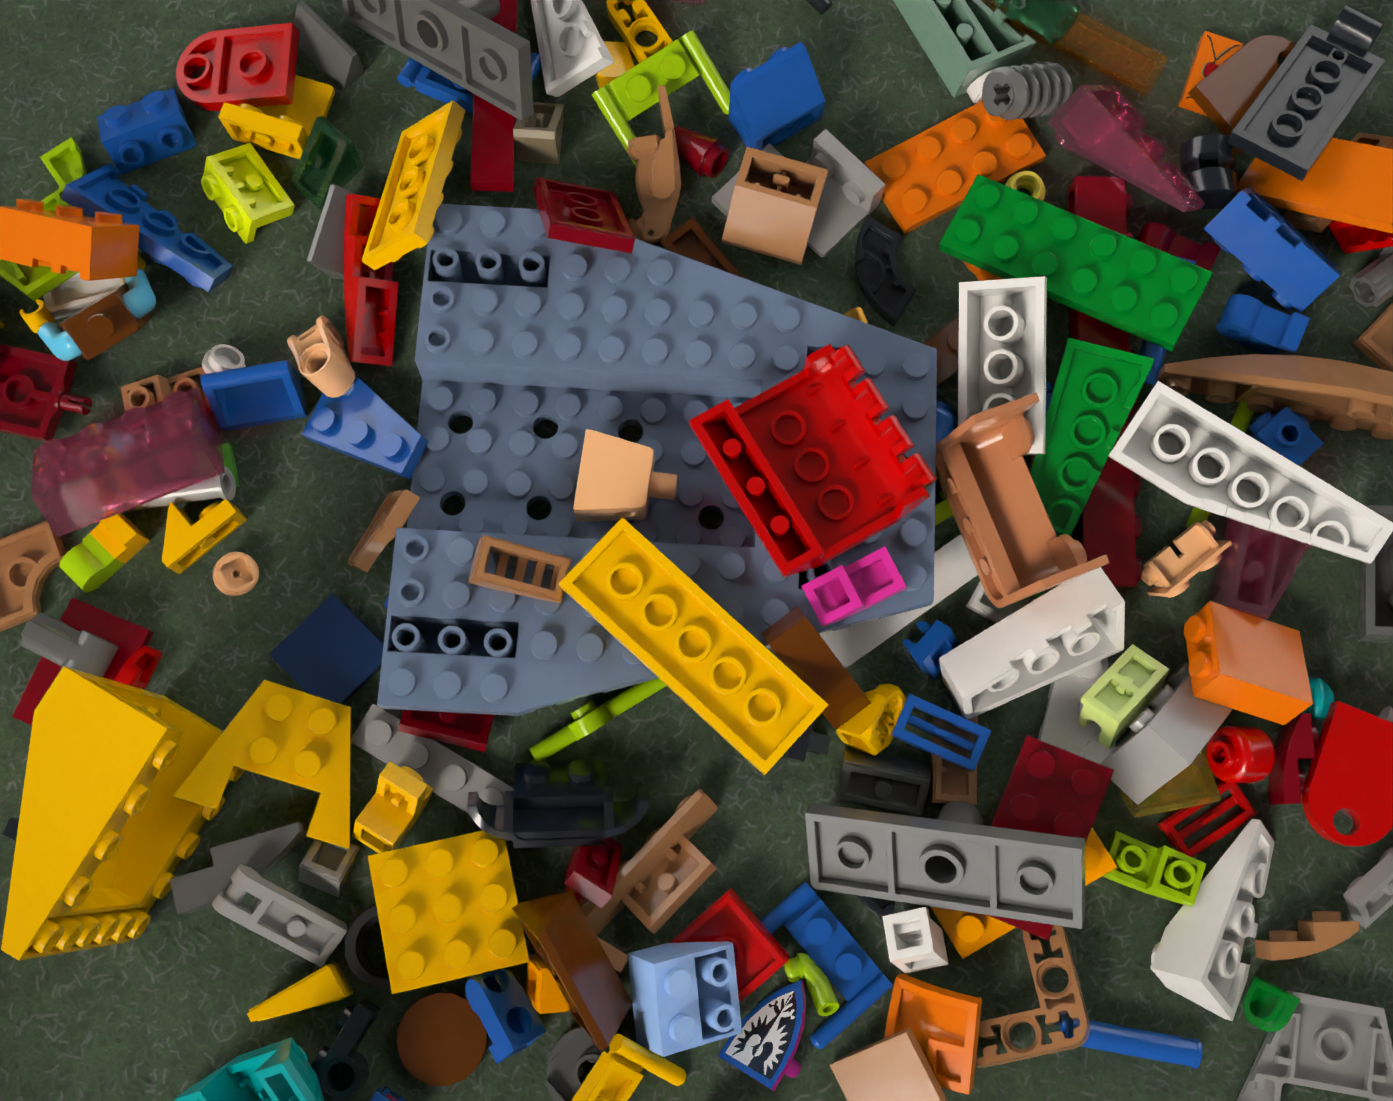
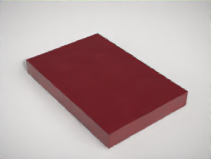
M541 177L535 179L533 194L547 238L632 254L635 238L614 192Z
M71 597L60 621L80 632L85 630L120 647L103 678L113 681L129 657L139 648L148 646L154 633L151 630ZM41 656L11 717L32 725L34 710L61 671L60 665Z

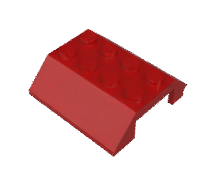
M828 344L806 357L803 371L735 408L727 399L689 420L690 427L783 577L819 567L897 523L930 497L926 488L937 480L919 452L907 459L905 458L904 454L915 445L896 416L891 415L883 421L879 418L890 407L872 379L866 378L860 383H856L855 380L865 373L866 370L849 345H845L836 351L831 344Z

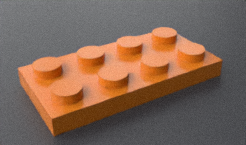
M982 100L866 161L864 165L886 184L882 200L905 235L960 206L978 174L998 183H1003L1013 174L1026 171L1043 162L1046 154L1023 119L1009 121L1002 119L1000 116H992L987 113Z

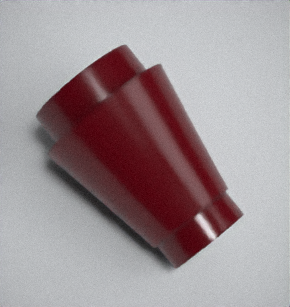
M679 125L674 128L678 156L701 177H717L724 169L729 157V149L723 146V141Z

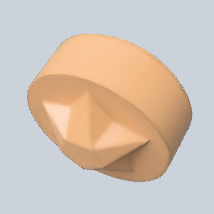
M231 552L216 562L213 568V581L216 587L224 594L240 596L254 588L259 578V569L255 560L249 555L242 552Z

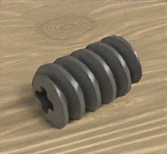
M1044 62L1013 65L1010 67L1002 66L994 69L987 75L983 83L982 99L987 113L992 116H1000L1002 119L1009 121L1027 117L1033 118L1062 113L1070 103L1073 87L1066 69L1058 63Z

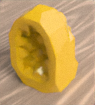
M889 683L879 684L874 690L864 693L871 704L835 730V733L842 742L858 751L874 756L890 745L893 736L890 734L905 704L906 697L898 686Z

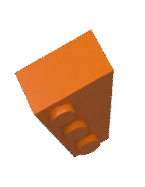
M18 198L16 199V206H0V259L30 267H38V265L51 267V272L66 274V270L80 272V279L88 281L137 276L140 225L122 222L123 215L117 213L95 212L94 218L83 216V208L55 205V211L44 209L43 201Z

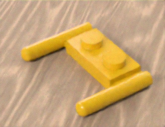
M616 1034L609 1044V1052L603 1051L571 1101H628L644 1077L641 1074L643 1069L675 1086H680L685 1082L686 1071L629 1038Z

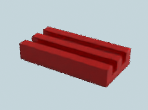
M1221 780L1158 822L1157 825L1167 835V840L1171 846H1174L1177 851L1185 855L1194 857L1258 813L1237 783H1228ZM1225 791H1230L1232 794L1230 797L1178 832L1174 828L1176 824ZM1236 804H1239L1242 809L1240 812L1188 847L1183 841L1185 838Z

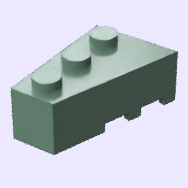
M893 0L953 98L966 93L967 88L973 81L994 68L1022 65L1036 43L1028 34L1024 37L1020 36L1005 22L1007 16L998 8L993 12L981 0Z

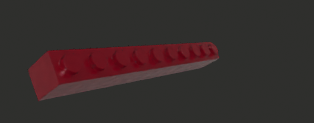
M1075 176L1066 191V211L1133 239L1132 232L1127 231L1126 218L1129 217L1131 212L1132 197L1130 193H1126L1125 177ZM1068 307L1069 338L1136 354L1134 350H1130V335L1132 334ZM1137 398L1114 446L1131 422L1132 416L1136 413ZM1108 457L1073 530V539L1078 540L1083 545L1087 555V562L1107 555L1110 563L1101 568L1119 593H1126L1137 586V582L1140 581L1142 576V560L1140 556H1136L1135 540L1139 538L1141 532V519L1139 514H1135L1134 498H1137L1139 494L1140 479L1138 474Z

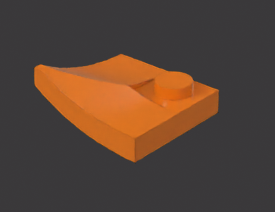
M899 973L894 983L884 1038L911 1027L941 1088L969 1095L974 1087L982 998L944 989L907 974Z

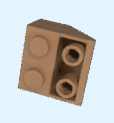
M747 147L735 183L722 243L801 265L823 195L828 169Z

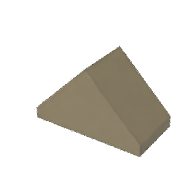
M533 102L534 114L524 121L517 119L513 128L518 159L523 162L559 164L565 104Z

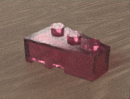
M1228 518L1223 540L1231 541L1232 545L1220 554L1222 559L1218 564L1211 601L1263 619L1268 618L1296 573L1295 568L1304 553L1312 545Z

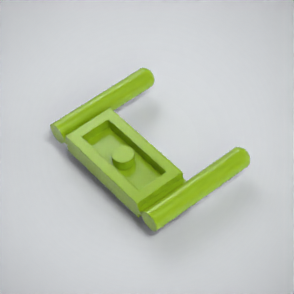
M694 30L689 31L591 94L626 152L629 148L628 141L636 138L628 121L659 102L657 89L661 85L666 87L667 96L701 75L723 113L729 115L730 91ZM632 160V162L634 163V165H635V167H636L637 162H635L634 160Z

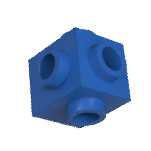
M1287 406L1274 415L1267 410L1248 427L1253 433L1250 437L1298 466L1323 444L1310 430L1308 421L1301 414L1291 411Z

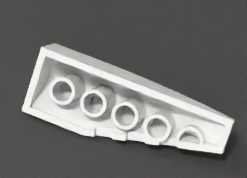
M1159 381L1153 387L1108 455L1113 460L1187 505L1368 564L1373 562L1393 532V522Z

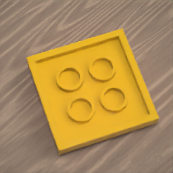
M478 831L368 856L392 994L530 962L523 927L512 909L518 904L505 839L494 837L485 831Z

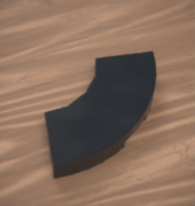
M867 215L860 229L855 247L856 277L869 305L882 319L894 327L914 297L917 289L905 280L898 266L897 250L902 235Z

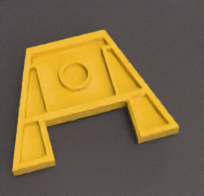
M264 680L172 797L217 810L233 767H237L319 792L320 795L305 836L350 849L351 707Z

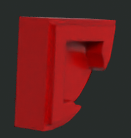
M150 646L139 648L125 662L114 681L145 690L162 657V651Z

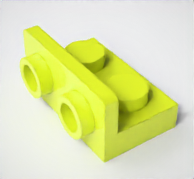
M251 143L206 157L204 174L201 178L202 188L206 196L210 200H214L222 210L230 230L237 232L245 244L254 241L258 227L293 214L294 203Z

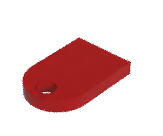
M293 23L216 30L205 33L193 40L181 54L176 68L177 84L182 93L195 106L207 111H221L224 102L239 107L240 104H249L254 107L293 104L300 32ZM206 66L204 73L200 77L191 79L193 72L197 68Z
M1339 701L1332 702L1318 746L1315 750V758L1312 759L1305 780V790L1302 794L1305 816L1312 828L1324 839L1342 846H1365L1383 838L1393 826V722ZM1340 809L1347 811L1353 820L1352 829L1346 835L1339 833L1333 823L1334 815Z

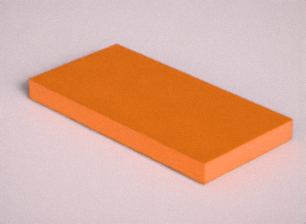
M1333 138L1303 181L1255 157L1238 182V194L1243 189L1252 187L1271 206L1393 234V149Z

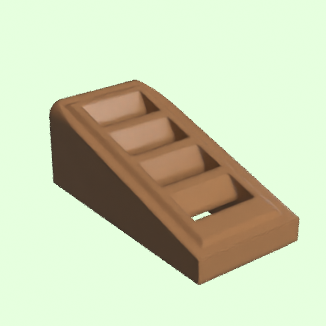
M483 534L477 543L468 583L560 604L564 590L559 586V582L569 573L572 559ZM491 553L499 554L494 575L486 573ZM509 557L517 558L512 579L504 577ZM533 561L536 563L531 583H523L527 562ZM546 565L554 566L549 589L541 587Z

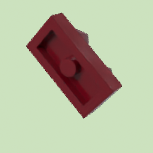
M610 837L605 838V845L574 846L564 882L565 892L572 891L580 906L591 901L600 908H603L613 896L623 846Z

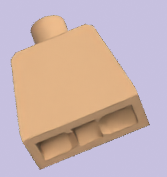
M586 429L573 507L575 519L580 522L619 521L622 517L625 520L646 519L650 498L675 501L678 475L654 472V449Z

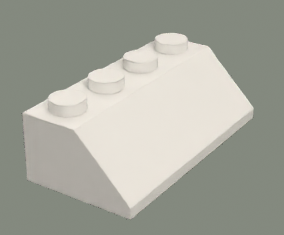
M1043 276L959 282L958 426L974 414L1037 393L1040 401L1023 413V417L1029 420L1034 431L1031 449L1024 456L1045 454L1047 278Z

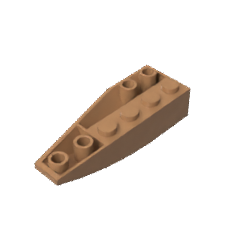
M1263 354L1208 357L1165 364L1159 371L1158 381L1181 395H1187L1190 392L1206 395L1205 399L1216 404H1228L1231 401L1239 403L1247 401V409L1258 413H1265L1267 410L1269 412L1273 410L1280 411L1287 406L1291 411L1301 414L1308 422L1315 419L1330 422V427L1336 430L1351 431L1360 428L1371 431V435L1375 438L1393 440V372L1340 360L1298 355Z

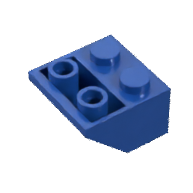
M802 42L789 49L788 47L778 49L769 57L767 62L755 69L751 67L744 69L731 82L728 121L746 147L762 150L769 143L775 147L822 119L825 98L807 49Z

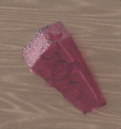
M1080 85L1048 121L1050 126L1056 131L1054 134L1055 139L1063 148L1081 155L1180 211H1196L1205 205L1183 172L1171 162H1164L1162 156L1166 150L1160 140L1152 139L1142 131L1147 122L1115 85Z

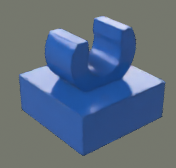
M936 620L932 626L927 622L919 621L916 626L924 636L918 643H913L905 638L903 645L909 654L912 655L919 668L928 676L936 679L941 673L939 658L953 648L960 646V643L951 628L939 620Z

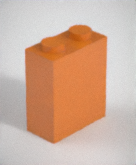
M1209 601L1184 624V637L1186 639L1189 660L1188 671L1191 676L1194 697L1281 725H1286L1313 704L1300 631Z

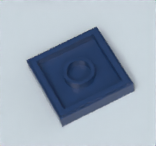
M332 593L269 655L306 693L344 705L381 669L384 643Z

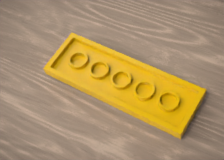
M623 517L559 582V586L763 775L774 766L829 705Z

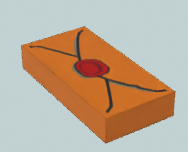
M1205 31L1200 38L1178 107L1207 116L1188 92L1240 50L1243 43Z

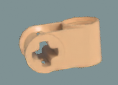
M321 315L316 319V325L298 337L296 335L290 336L287 339V343L296 359L300 373L326 396L335 398L345 394L350 389L355 379V373L344 349L345 344L340 333L328 318Z

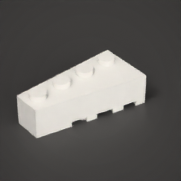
M1101 567L1062 583L941 656L939 662L942 681L963 717L967 720L1123 651L1125 601Z

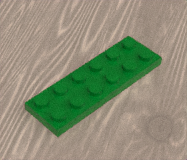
M979 174L976 176L939 243L940 251L1004 279L1045 276L1047 278V298L1171 352L1174 350L1213 272Z

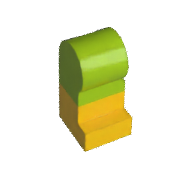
M109 507L98 518L100 523L82 539L83 542L69 550L60 561L59 567L83 592H91L99 588L150 542L125 515L112 507Z

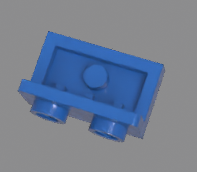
M174 88L164 92H151L140 101L127 106L117 105L111 107L103 115L97 116L101 142L121 174L131 172L196 146V140L185 119L182 103Z

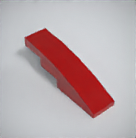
M349 194L346 195L344 225V302L349 362L392 366L398 282L392 281L393 262L391 261L373 270L361 261L381 199Z

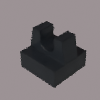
M813 721L784 753L781 759L804 762L807 752L827 754L831 737L813 732Z

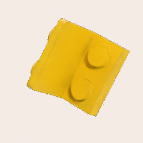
M295 75L293 104L266 107L240 104L239 107L224 102L218 118L233 140L246 144L251 143V145L309 162L333 101L335 90L331 85Z

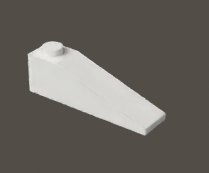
M1257 819L1250 820L1200 883L1195 904L1193 906L1183 905L1164 930L1161 941L1154 946L1151 955L1152 964L1150 968L1166 988L1230 1021L1234 1019L1250 965L1240 962L1246 937L1256 938L1258 923H1254L1253 897L1261 898L1265 893L1275 841L1261 820Z

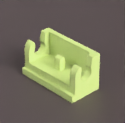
M1132 644L1081 697L1080 702L1083 704L1079 716L1081 727L1085 728L1092 720L1101 727L1099 743L1110 749L1129 728L1134 719L1150 705L1149 701L1161 690L1169 668Z

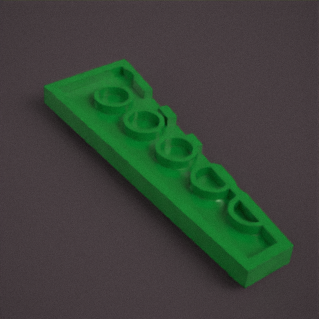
M1068 338L1046 415L1045 454L1035 455L1030 475L1057 537L1063 534L1071 536L1109 457L1108 455L1113 449L1147 378L1154 358ZM1044 591L1029 598L1037 599L1043 595Z

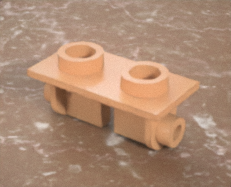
M1207 520L1201 523L1194 522L1173 540V543L1181 553L1178 557L1170 546H1165L1143 564L1144 570H1142L1141 579L1149 586L1154 584L1147 591L1148 595L1168 598L1179 595L1189 587L1190 582L1188 580L1196 573L1206 571L1220 562L1222 559L1220 554L1232 545L1231 541L1215 540L1213 535L1216 533V530Z

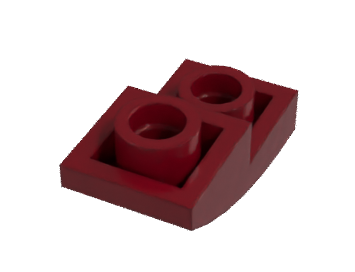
M1311 713L1299 714L1280 728L1274 744L1275 763L1268 779L1269 805L1302 803L1301 795L1305 790V777L1303 771L1298 768V760L1315 758V750L1319 740L1317 728L1312 724Z

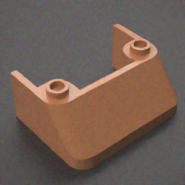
M1037 393L972 415L936 444L935 473L989 600L997 608L1008 606L1110 563L1107 555L1087 562L1086 551L1078 540H1074L1067 534L1056 536L1023 458L1030 451L1031 442L1034 440L1032 425L1027 418L1023 417V413L1040 401Z

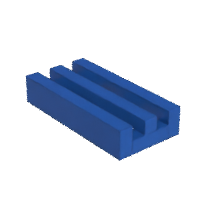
M908 694L890 735L970 772L975 771L991 730L919 697ZM913 707L978 736L976 742L972 743L911 715ZM906 723L971 752L969 758L904 730Z

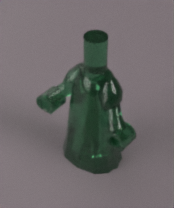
M996 0L999 6L1007 7L1006 16L1009 19H1018L1051 45L1057 43L1068 33L1080 11L1079 6L1066 0Z

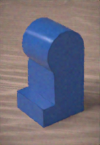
M1233 294L1229 296L1216 329L1220 334L1260 354L1292 355L1297 351L1310 318L1297 312L1288 315L1263 305L1262 302L1254 297Z
M509 968L481 973L467 980L465 985L467 1000L472 1010L480 1017L493 1043L489 1050L496 1064L530 1046L547 1032L521 984H518Z

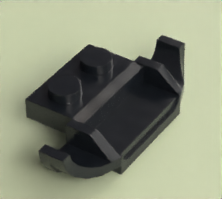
M604 760L531 761L516 763L514 791H505L504 805L488 804L479 797L478 792H468L467 808L473 821L483 831L494 837L513 841L514 848L605 845V838L622 834L641 821L648 810L650 798L649 787H640L638 794L628 801L613 802V788H604Z

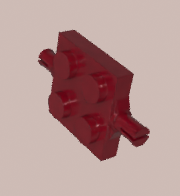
M0 344V432L52 443L60 418L65 410L88 415L91 410L87 407L92 408V399L70 394V387L78 364L73 360H61L55 355Z

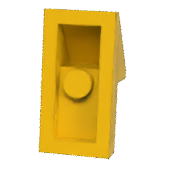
M227 499L221 503L215 502L206 507L199 515L200 520L194 523L182 508L170 502L162 562L165 566L181 574L247 521V518L234 504Z

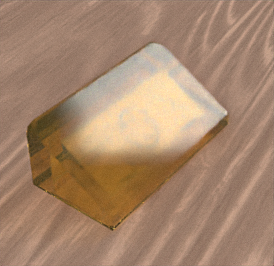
M1201 751L1188 767L1138 805L1118 787L1119 795L1134 818L1220 801V793L1208 762Z

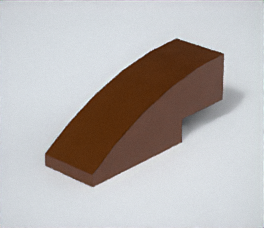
M798 606L761 633L781 662L829 704L822 713L835 729H838L871 704L870 700Z

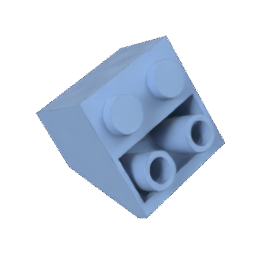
M732 942L665 943L627 953L636 1043L664 1057L742 1033Z

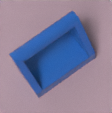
M289 360L202 374L200 377L204 393L223 431L308 417L303 380Z

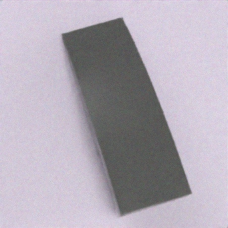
M293 823L210 848L214 866L170 879L177 914L192 913L211 906L221 890L226 891L231 885L232 880L230 877L240 864L251 867L261 877L265 876L284 860L306 837L305 835L309 827L308 823Z

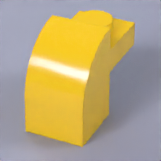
M389 761L379 775L376 793L355 820L352 837L377 853L398 849L424 810L434 788L424 783L420 774L407 766L399 767Z

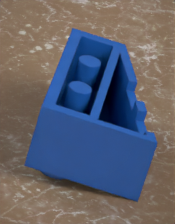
M1252 187L1243 189L1204 228L1221 249L1228 254L1232 253L1243 263L1241 265L1242 268L1257 282L1263 280L1275 291L1272 293V296L1288 311L1295 307L1301 313L1342 274V271Z

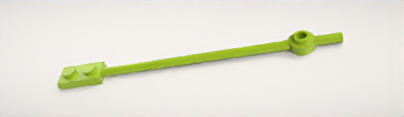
M943 490L938 492L941 501L935 504V526L953 515ZM657 678L636 684L598 707L591 700L570 713L574 719L573 722L529 749L536 761H543L571 743L602 727L616 716L667 685Z

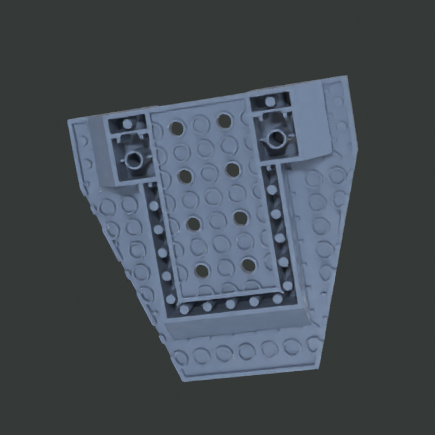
M454 204L440 205L432 224L434 227L433 236L427 243L415 352V363L423 380L417 431L428 441V444L412 474L411 492L419 496L420 499L408 517L407 528H396L377 700L379 708L519 716L534 712L535 709L554 704L557 706L572 702L576 698L602 691L605 693L658 678L565 591L562 602L558 604L468 583L477 543L483 534L571 558L570 572L617 523L616 521L580 522L575 519L573 507L586 429L620 438L619 432L626 426L633 425L641 429L643 435L635 443L654 449V472L677 474L678 483L675 501L650 498L647 518L635 520L631 525L767 649L771 647L761 633L797 606L816 631L823 633L830 630L837 631L848 628L853 624L875 618L881 619L930 606L933 603L935 482L926 488L930 497L897 523L819 567L783 577L690 427L689 420L727 399L735 408L803 371L806 357L828 344H831L836 351L845 345H849L866 370L865 373L855 380L858 384L866 378H871L890 407L879 418L883 421L887 417L895 415L915 445L904 454L905 458L907 459L919 452L935 476L937 349L635 239L631 254L547 238L538 209ZM460 416H467L473 420L472 428L464 434L454 433L450 429L453 420ZM543 421H552L558 426V431L553 437L543 439L535 434L536 426ZM459 496L463 498L466 504L461 513L451 516L442 511L443 503L449 497ZM536 501H545L551 505L552 510L547 518L534 520L527 514L528 508ZM714 510L722 516L723 523L717 529H705L699 522L700 515L705 511ZM885 546L908 589L843 620L822 627L802 585L840 565L846 567ZM491 553L486 573L494 575L499 554ZM509 557L505 578L512 579L517 558ZM527 562L523 583H531L536 562ZM545 566L541 583L542 588L549 589L554 566Z

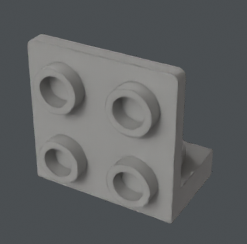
M824 129L814 139L811 157L805 162L806 164L828 169L823 195L807 244L820 257H825L867 215L879 206L886 185L827 129Z

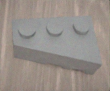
M1187 662L1180 666L1168 679L1172 686L1170 687L1167 684L1149 701L1152 708H1146L1129 725L1132 730L1101 763V765L1114 769L1111 780L1137 805L1188 767L1233 710L1193 696L1191 676L1188 671L1189 664Z

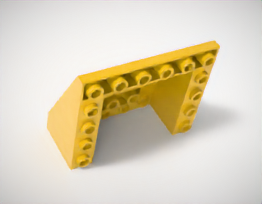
M63 666L34 710L1 950L21 961L130 942L131 938L136 940L140 937L150 923L151 916L147 913L157 898L161 900L170 891V879L176 877L172 873L181 859H188L199 845L201 837L197 833L205 820H212L219 813L225 802V797L222 796L219 807L216 810L172 797L223 731L164 695ZM233 767L226 787L231 780L233 782L237 781L245 770Z

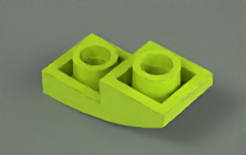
M1118 831L1111 834L1106 850L1117 865V868L1103 875V877L1172 902L1187 906L1195 904L1206 863L1165 845L1155 848Z

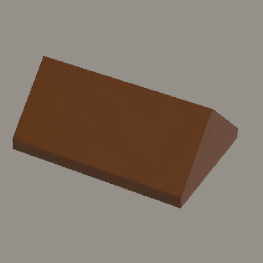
M568 891L517 904L512 909L539 958L549 968L570 1006L569 1012L598 1049L602 1051L609 1046L633 1002L573 892Z

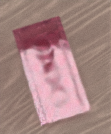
M198 388L187 392H174L165 397L163 401L145 408H132L121 417L106 423L90 424L79 433L64 439L48 440L40 445L39 448L33 450L31 498L57 537L225 473L219 426Z

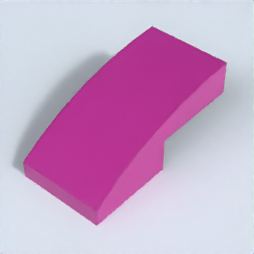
M885 546L846 567L840 565L802 585L822 627L843 620L908 589Z

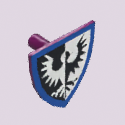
M800 980L783 987L761 1001L741 1021L742 1033L729 1037L718 1057L775 1091L784 1074L789 1078H795L801 1071V1063L793 1057L798 1049L805 1025L806 998L804 982Z

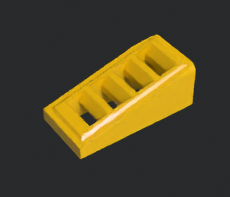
M333 962L249 1009L247 1015L251 1022L262 1021L340 1001L353 994V991L340 965Z

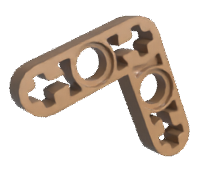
M1053 926L1052 931L1056 930V935L1051 936L1049 941L1052 952L1055 955L1063 952L1064 957L1047 958L1038 963L1037 957H1047L1043 944L1039 940H1033L1034 935L1023 930V940L1040 1008L980 1021L979 1035L984 1040L997 1039L998 1036L994 1030L1001 1027V1040L1007 1053L1001 1054V1047L997 1044L983 1048L984 1056L979 1058L977 1055L976 1057L977 1068H986L1075 1049L1087 1041L1090 1034V1022L1067 934L1063 926ZM1054 967L1064 969L1069 977L1067 987L1059 993L1048 991L1044 985L1045 973ZM1069 1014L1074 1021H1080V1026L1073 1029L1074 1037L1067 1038L1062 1031L1051 1032L1048 1035L1052 1043L1045 1045V1032L1038 1021L1040 1018L1046 1017L1045 1024L1048 1027L1060 1025L1063 1022L1062 1015ZM1019 1023L1031 1024L1035 1030L1034 1043L1026 1049L1016 1048L1011 1041V1031Z

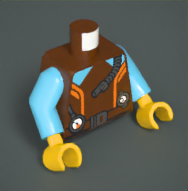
M138 254L137 276L125 277L124 284L58 324L55 323V318L40 299L35 300L39 306L36 311L28 314L21 309L19 313L31 331L40 336L57 358L69 361L81 356L83 360L88 361L142 328L152 318L149 312L155 308L156 297L143 271L146 267V262Z

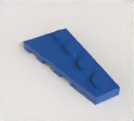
M111 163L66 184L61 196L62 200L72 206L83 208V216L95 218V212L117 213L123 215L122 222L140 225L138 248L146 252L156 263L166 265L185 277L186 281L191 285L210 292L229 277L233 268L231 263L195 233H183L180 231L177 218L167 210L158 211L146 202L148 194L136 184L129 187L118 179L121 172Z

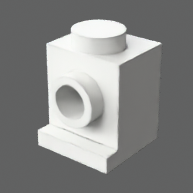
M927 907L882 916L890 962L905 974L949 965L943 930L930 918Z

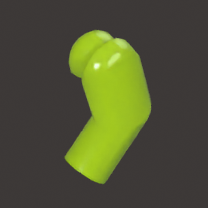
M796 953V957L790 958L783 965L790 982L795 983L804 978L820 1016H829L839 1009L838 1001L828 977L808 954Z

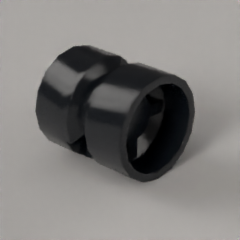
M1207 134L1189 139L1181 145L1179 149L1180 170L1182 174L1186 175L1181 181L1182 203L1184 207L1198 210L1219 209L1227 206L1238 195L1237 174L1232 170L1236 166V148L1227 143L1229 136Z

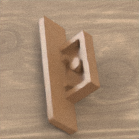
M698 789L693 795L684 798L677 806L675 814L662 827L655 829L648 835L644 846L630 860L619 865L613 896L603 908H600L591 901L582 905L581 909L596 936L625 906L655 934L717 869L689 841L718 809L704 791Z

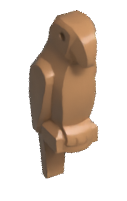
M664 85L659 86L657 89L664 139L661 140V137L657 135L636 137L628 141L629 148L627 149L630 158L637 162L635 185L643 209L640 218L636 221L631 218L628 224L635 239L652 245L660 243V241L668 236L681 188L675 130Z

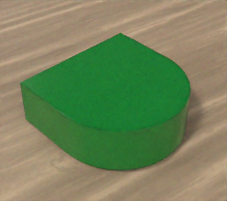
M1255 975L1243 1000V1013L1247 1021L1260 1030L1276 1032L1288 1024L1300 999Z

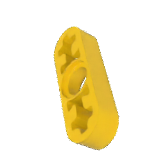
M607 0V12L610 21L639 63L673 42L645 0ZM623 1L626 5L632 4V14L635 18L632 24L628 13L624 9H618L619 2ZM650 31L657 36L658 40L652 46L643 47L635 41V38L640 32Z

